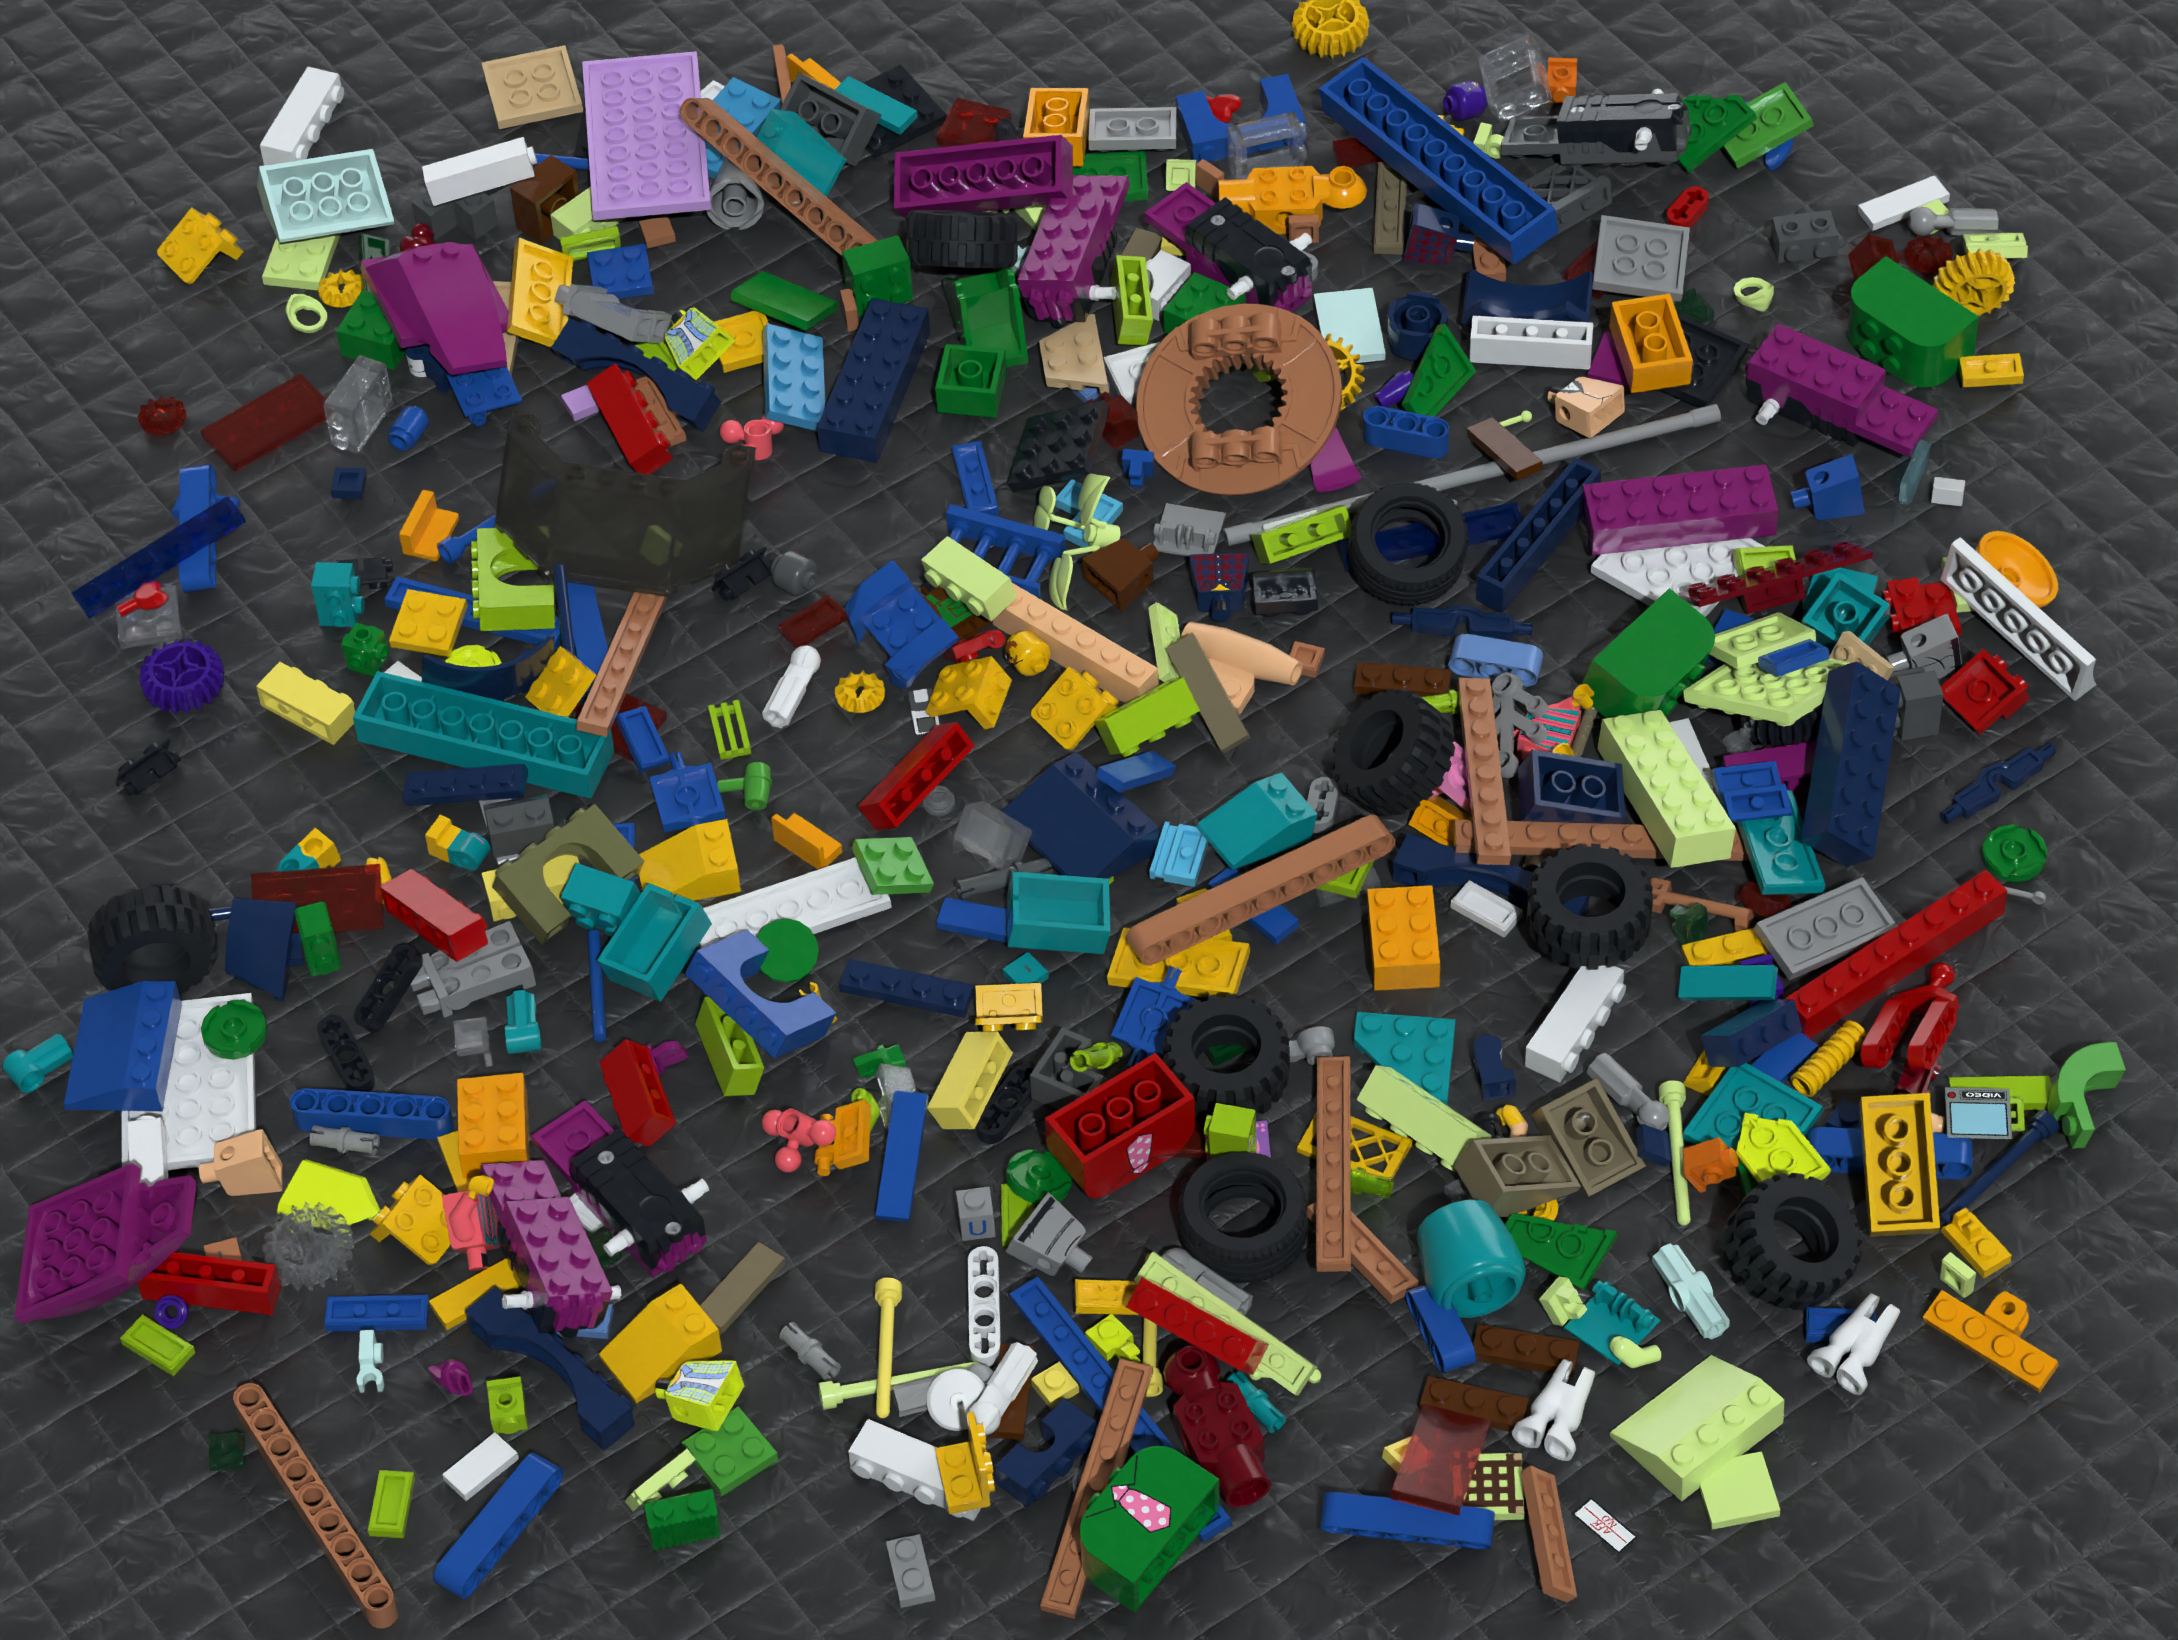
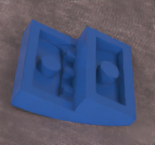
M1776 761L1713 769L1711 775L1719 802L1732 823L1792 815L1786 784H1781Z

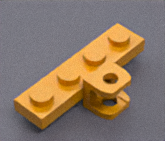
M1941 1290L1924 1314L1923 1321L2040 1393L2058 1368L2059 1363L2056 1359L2020 1338L2029 1322L2026 1303L2009 1292L2004 1291L1995 1297L1985 1311L1984 1316Z

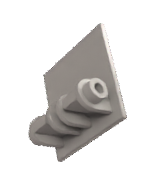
M1166 503L1160 524L1156 523L1154 527V535L1156 537L1153 545L1158 552L1190 557V554H1214L1226 513Z

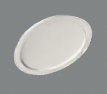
M952 1369L943 1372L934 1379L927 1392L926 1402L930 1416L939 1426L952 1431L968 1429L966 1413L978 1402L986 1389L984 1383L977 1375L968 1370Z

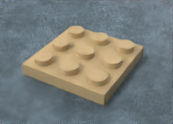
M565 45L481 63L499 129L583 112L581 98Z

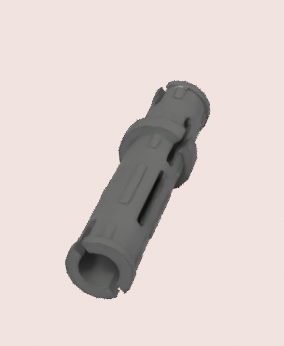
M1044 857L1024 863L1020 861L1012 862L1010 867L956 880L955 886L960 887V889H956L959 899L964 900L968 897L1009 887L1012 871L1053 874V869H1048L1052 865Z

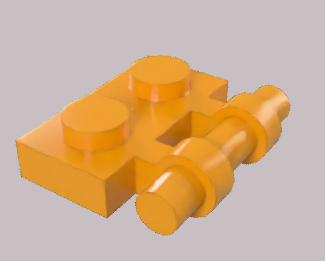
M865 1099L836 1108L834 1120L830 1114H822L820 1116V1120H828L835 1126L836 1137L834 1144L818 1146V1149L815 1151L814 1162L817 1165L818 1175L828 1176L833 1164L841 1170L869 1161L871 1105Z

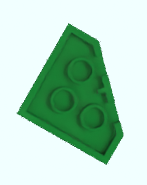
M1688 95L1687 98L1681 100L1689 110L1692 134L1688 139L1687 150L1678 157L1677 161L1690 173L1757 120L1758 117L1739 95H1727V98H1712L1711 95Z

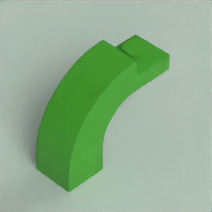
M2116 1042L2093 1044L2075 1052L2065 1062L2051 1087L2048 1097V1112L2057 1121L2062 1120L2063 1132L2068 1136L2072 1149L2085 1148L2095 1130L2084 1093L2096 1089L2116 1088L2126 1070Z

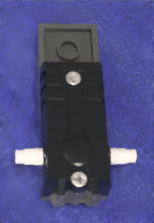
M1654 89L1651 94L1609 95L1608 97H1603V95L1589 97L1588 95L1580 96L1579 98L1565 96L1559 116L1511 117L1501 148L1502 155H1512L1514 157L1534 154L1548 157L1560 154L1561 164H1571L1572 166L1599 163L1605 166L1614 163L1638 165L1643 162L1669 164L1677 162L1678 157L1687 150L1688 139L1692 134V126L1690 124L1688 107L1682 102L1678 93H1663L1661 89Z

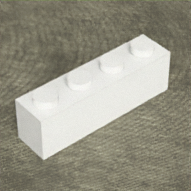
M312 67L306 68L260 144L264 165L307 159L308 151L313 143L318 141L320 131L325 123L330 121L337 103L339 104L343 99L344 88L341 87L339 74Z
M1473 316L1470 337V362L1589 370L1592 355L1593 323Z
M1605 965L1598 966V970H1588V967L1581 966L1526 1046L1525 1067L1558 1082L1562 1081L1567 1072L1572 1073L1578 1063L1579 1054L1582 1049L1587 1050L1592 1044L1597 1027L1599 1025L1604 1026L1607 1022L1611 1006L1614 1002L1619 1003L1626 991V985L1623 984L1624 970L1616 966L1606 968Z
M867 1419L848 1451L851 1470L862 1478H873L884 1483L893 1491H904L915 1496L924 1504H935L946 1509L948 1512L936 1459L935 1448L937 1447ZM981 1508L951 1515L959 1518L966 1517L974 1521Z

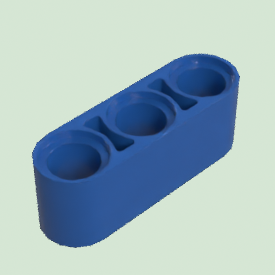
M1383 406L1369 407L1363 414V438L1369 445L1429 458H1441L1449 451V425L1441 418Z
M1426 1284L1407 1290L1406 1301L1410 1313L1440 1372L1446 1373L1476 1363L1473 1344L1453 1303L1451 1302L1453 1309L1449 1310L1437 1305L1433 1301Z

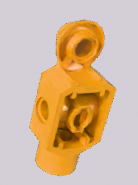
M1313 166L1253 168L1246 179L1219 180V201L1224 197L1232 201L1233 205L1236 204L1242 208L1244 213H1249L1253 216L1254 220L1257 219L1277 234H1289V215H1318L1320 226L1323 218V203L1334 208H1351L1360 204L1365 199L1367 193L1363 179L1352 168L1346 166L1336 167L1330 174L1322 175Z

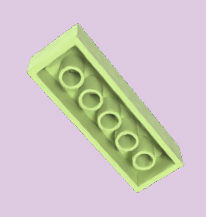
M1661 710L1602 719L1598 751L1605 761L1622 764L1624 793L1670 868L1730 859L1736 828Z

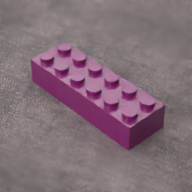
M1062 135L895 152L894 209L905 219L912 210L990 211L1047 205L1051 198H1072L1073 145Z
M1767 464L1583 484L1582 511L1592 555L1776 535L1778 507Z

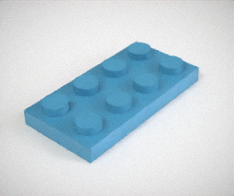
M734 77L713 99L715 103L755 137L758 135L770 110L781 109L780 99ZM720 124L718 125V132H719V133H720V128H721V127H720ZM705 139L708 177L715 179L722 162L727 157ZM739 141V143H738L739 151H740V149H741V143H740V141Z
M767 323L763 329L765 419L817 431L818 424L825 410L823 337Z

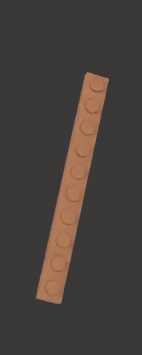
M1455 819L1453 825L1455 853L1476 854L1472 820ZM1507 821L1511 855L1554 856V852L1560 849L1570 850L1573 845L1582 844L1583 847H1591V843L1601 844V848L1608 849L1609 846L1619 850V854L1624 855L1626 853L1632 858L1665 859L1644 825ZM1735 827L1731 858L1724 860L1750 861L1739 828Z

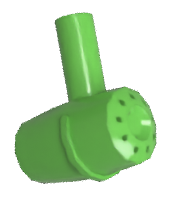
M753 762L746 766L744 777L718 780L720 793L744 790L745 806L748 809L762 810L767 807L770 787L772 786L770 767L767 764Z

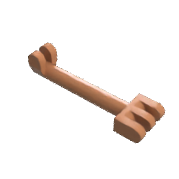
M1658 878L1650 879L1653 887L1652 912L1661 914L1665 904L1733 918L1735 919L1734 925L1737 932L1749 929V924L1754 917L1751 909L1671 892V881Z

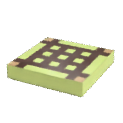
M1522 1453L1452 1454L1453 1505L1484 1508L1494 1511V1520H1524L1523 1481L1521 1476Z

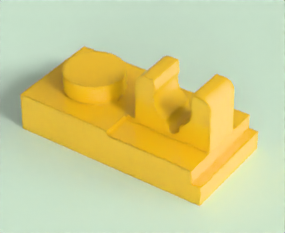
M1966 1207L1956 1212L1953 1216V1221L1941 1229L1944 1236L1983 1279L2011 1263L2012 1255Z

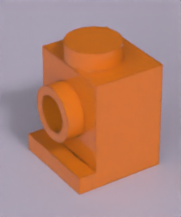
M1548 57L1546 103H1563L1565 96H1574L1576 98L1577 58Z
M1720 1137L1683 1149L1684 1176L1700 1193L1706 1191V1185L1720 1183L1722 1180L1736 1176V1167L1739 1164L1737 1154Z

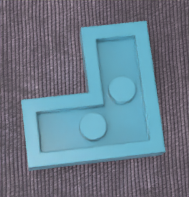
M1071 479L1056 496L1055 507L1074 515L1075 517L1072 521L1081 523V510L1078 503L1083 484ZM1102 493L1093 518L1107 522V524H1113L1123 512V503ZM1067 526L1063 530L1066 540L1080 547L1090 546L1089 542L1084 541V530L1072 526Z

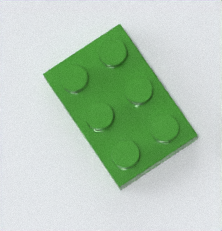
M1784 82L1747 103L1758 119L1722 146V148L1738 169L1810 129L1814 124L1810 115L1787 83Z

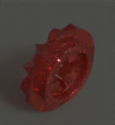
M1929 234L1926 238L1917 235L1915 240H1909L1904 255L1906 262L1915 270L1934 273L1939 272V268L1946 267V261H1952L1953 252L1951 251L1950 243L1943 242L1942 236L1935 239Z
M160 395L158 400L149 398L147 405L140 406L138 420L144 431L154 435H165L178 430L184 424L187 414L182 401H176L174 396L165 399ZM158 411H161L162 413H166V412H167V419H166L165 416H162V415H160V414L157 415V412H158Z
M1748 882L1742 888L1740 894L1742 901L1749 909L1764 917H1771L1792 907L1790 903L1791 898L1788 895H1762L1758 883Z

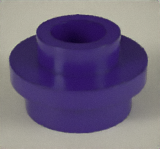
M164 1296L155 1306V1318L164 1328H178L188 1318V1305L180 1296ZM170 1305L175 1306L177 1309V1316L175 1318L168 1314Z

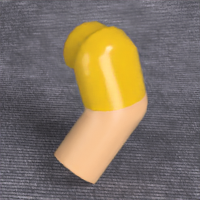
M1505 1105L1497 1109L1495 1114L1500 1116L1502 1126L1508 1125L1510 1128L1509 1138L1526 1137L1528 1123L1515 1106Z

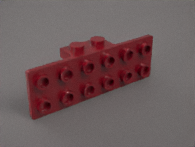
M1850 541L1839 542L1832 545L1833 549L1822 552L1821 549L1811 550L1803 554L1804 558L1793 560V558L1779 559L1774 562L1775 566L1764 569V566H1755L1746 569V574L1735 577V574H1727L1717 577V582L1706 585L1705 582L1691 584L1687 586L1688 590L1680 592L1679 596L1697 607L1740 596L1744 613L1750 614L1806 598L1802 581L1804 577L1874 558L1873 551L1862 548V545H1853Z

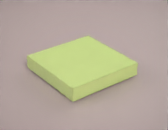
M1762 1451L1735 1456L1700 1483L1699 1491L1712 1530L1780 1516V1507Z

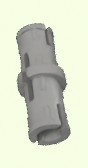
M313 1125L311 1130L315 1131L316 1134L310 1132L309 1140L311 1146L335 1148L339 1153L345 1154L348 1151L376 1155L378 1150L373 1148V1146L379 1147L380 1143L378 1134L352 1131L350 1127L345 1126L341 1127V1129Z
M795 1322L789 1323L792 1331L787 1326L781 1330L779 1338L798 1354V1360L801 1363L809 1364L823 1380H831L828 1373L833 1378L839 1373L840 1364L822 1349V1344L817 1339H811Z

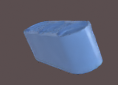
M1461 634L1455 638L1448 666L1455 674L1472 678L1490 679V681H1494L1498 675L1508 672L1517 675L1522 680L1523 686L1529 687L1537 683L1544 654L1541 649L1530 644Z

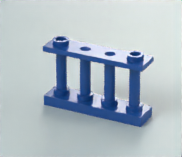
M950 504L946 512L947 532L950 533L949 537L957 543H960L963 537L979 541L973 553L981 559H984L991 545L1007 549L997 570L1008 576L1015 585L1041 599L1040 584L1037 582L1047 562H1054L1057 557L1061 558L1062 553L1066 551L1065 535ZM1019 553L1036 557L1025 580L1008 575Z

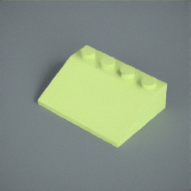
M1710 1355L1610 1432V1437L1680 1501H1683L1700 1488L1701 1482L1735 1456L1743 1455L1783 1424L1784 1399L1761 1378Z

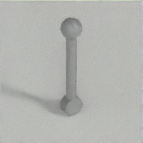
M2005 887L2007 894L2031 899L2038 905L2045 903L2046 895L2043 892L2030 893Z

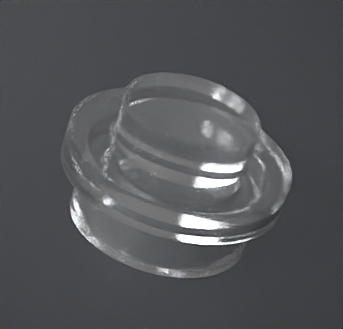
M936 786L923 800V806L929 814L943 816L953 810L955 798L948 788Z

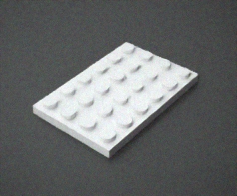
M251 993L181 1001L182 1008L163 1111H122V1167L129 1164L127 1121H136L141 1116L161 1118L166 1129L168 1170L199 1167V1164L213 1162L214 1145L217 1142L256 1131L255 1054L252 1053L247 1057L235 1060L219 1058L211 1054L206 1048L201 1033L203 1019L212 1008L218 1005L219 1007L228 1005L227 1002L232 1000L248 1001L253 1004Z

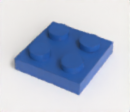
M646 244L587 252L592 286L607 289V294H613L618 299L654 294Z

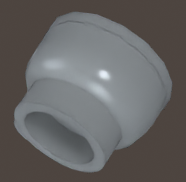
M1320 1026L1302 1031L1298 1035L1297 1040L1289 1041L1290 1062H1297L1300 1059L1307 1058L1309 1064L1317 1065V1057H1333L1332 1050L1335 1047L1333 1030L1329 1027Z

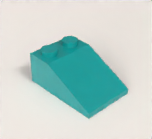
M771 109L757 135V138L822 194L826 197L828 196L847 159L796 112ZM759 159V167H760V168H761V163H762V162H761V159ZM780 175V177H779V183H780V185L782 184V177H781V175Z
M1281 772L1250 785L1197 824V829L1233 870L1311 841L1317 813Z

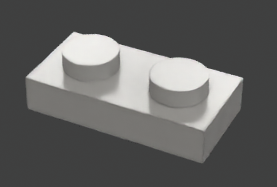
M920 1534L886 1541L887 1553L900 1607L935 1601L933 1585Z

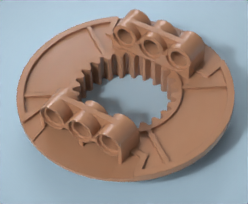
M1235 304L1216 308L1197 315L1181 326L1174 328L1150 356L1143 370L1137 391L1136 410L1139 429L1148 450L1154 452L1156 462L1170 476L1186 486L1202 492L1226 496L1257 493L1291 479L1306 468L1322 451L1330 439L1339 417L1342 403L1341 375L1333 351L1327 341L1311 323L1301 316L1279 307L1262 304ZM1245 363L1248 369H1251L1256 364L1260 371L1266 368L1270 375L1274 374L1277 381L1282 385L1281 389L1284 396L1281 397L1284 406L1278 408L1281 417L1272 418L1274 422L1273 427L1266 425L1248 432L1233 429L1217 435L1211 430L1208 431L1201 422L1202 418L1198 410L1202 407L1199 399H1204L1205 397L1202 389H1209L1211 387L1208 382L1210 379H1219L1218 372L1222 371L1227 374L1229 373L1230 366L1240 370L1241 365Z

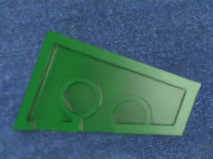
M1446 324L1437 325L1405 395L1402 405L1407 412L1435 417L1476 372V369Z
M1512 1213L1505 1224L1523 1260L1557 1278L1559 1276L1569 1278L1573 1287L1584 1293L1619 1235L1614 1230L1605 1229L1604 1231L1588 1228L1585 1225L1553 1222L1550 1219Z

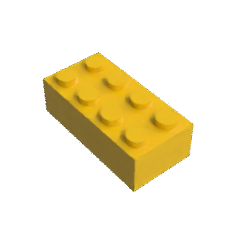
M1930 1093L1861 1097L1859 1109L1869 1237L1938 1233L1940 1219Z

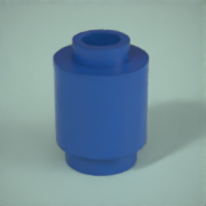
M406 406L403 408L389 429L388 441L393 447L401 451H407L416 445L429 425L425 411L416 406Z

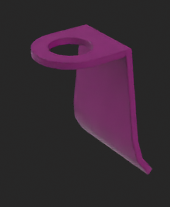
M1335 427L1322 451L1310 463L1313 485L1316 492L1341 489L1355 484L1362 479L1337 427Z

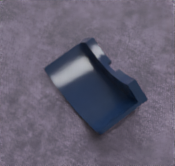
M1471 269L1467 273L1461 322L1472 328L1473 316L1589 323L1594 274L1591 271H1587L1565 282L1528 286L1498 281Z
M549 634L533 650L530 651L526 648L515 660L494 666H460L441 661L426 654L423 657L422 682L504 702L505 698L520 692L524 694L530 690L532 683L538 679L547 666L548 660L553 655L555 636Z

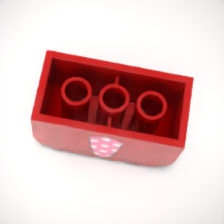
M1154 1053L1046 1117L1047 1148L1088 1197L1101 1198L1107 1196L1170 1159L1187 1144L1195 1129V1098L1162 1059Z

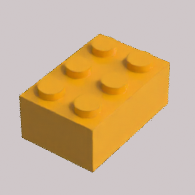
M1031 88L1023 139L1062 135L1073 145V167L1083 166L1090 114L1088 88Z
M1671 294L1611 302L1609 327L1631 393L1689 385L1691 382L1693 359Z
M1433 886L1367 889V915L1374 991L1440 987V957Z
M524 1073L457 1079L458 1149L463 1179L480 1176L482 1164L530 1161L528 1095Z

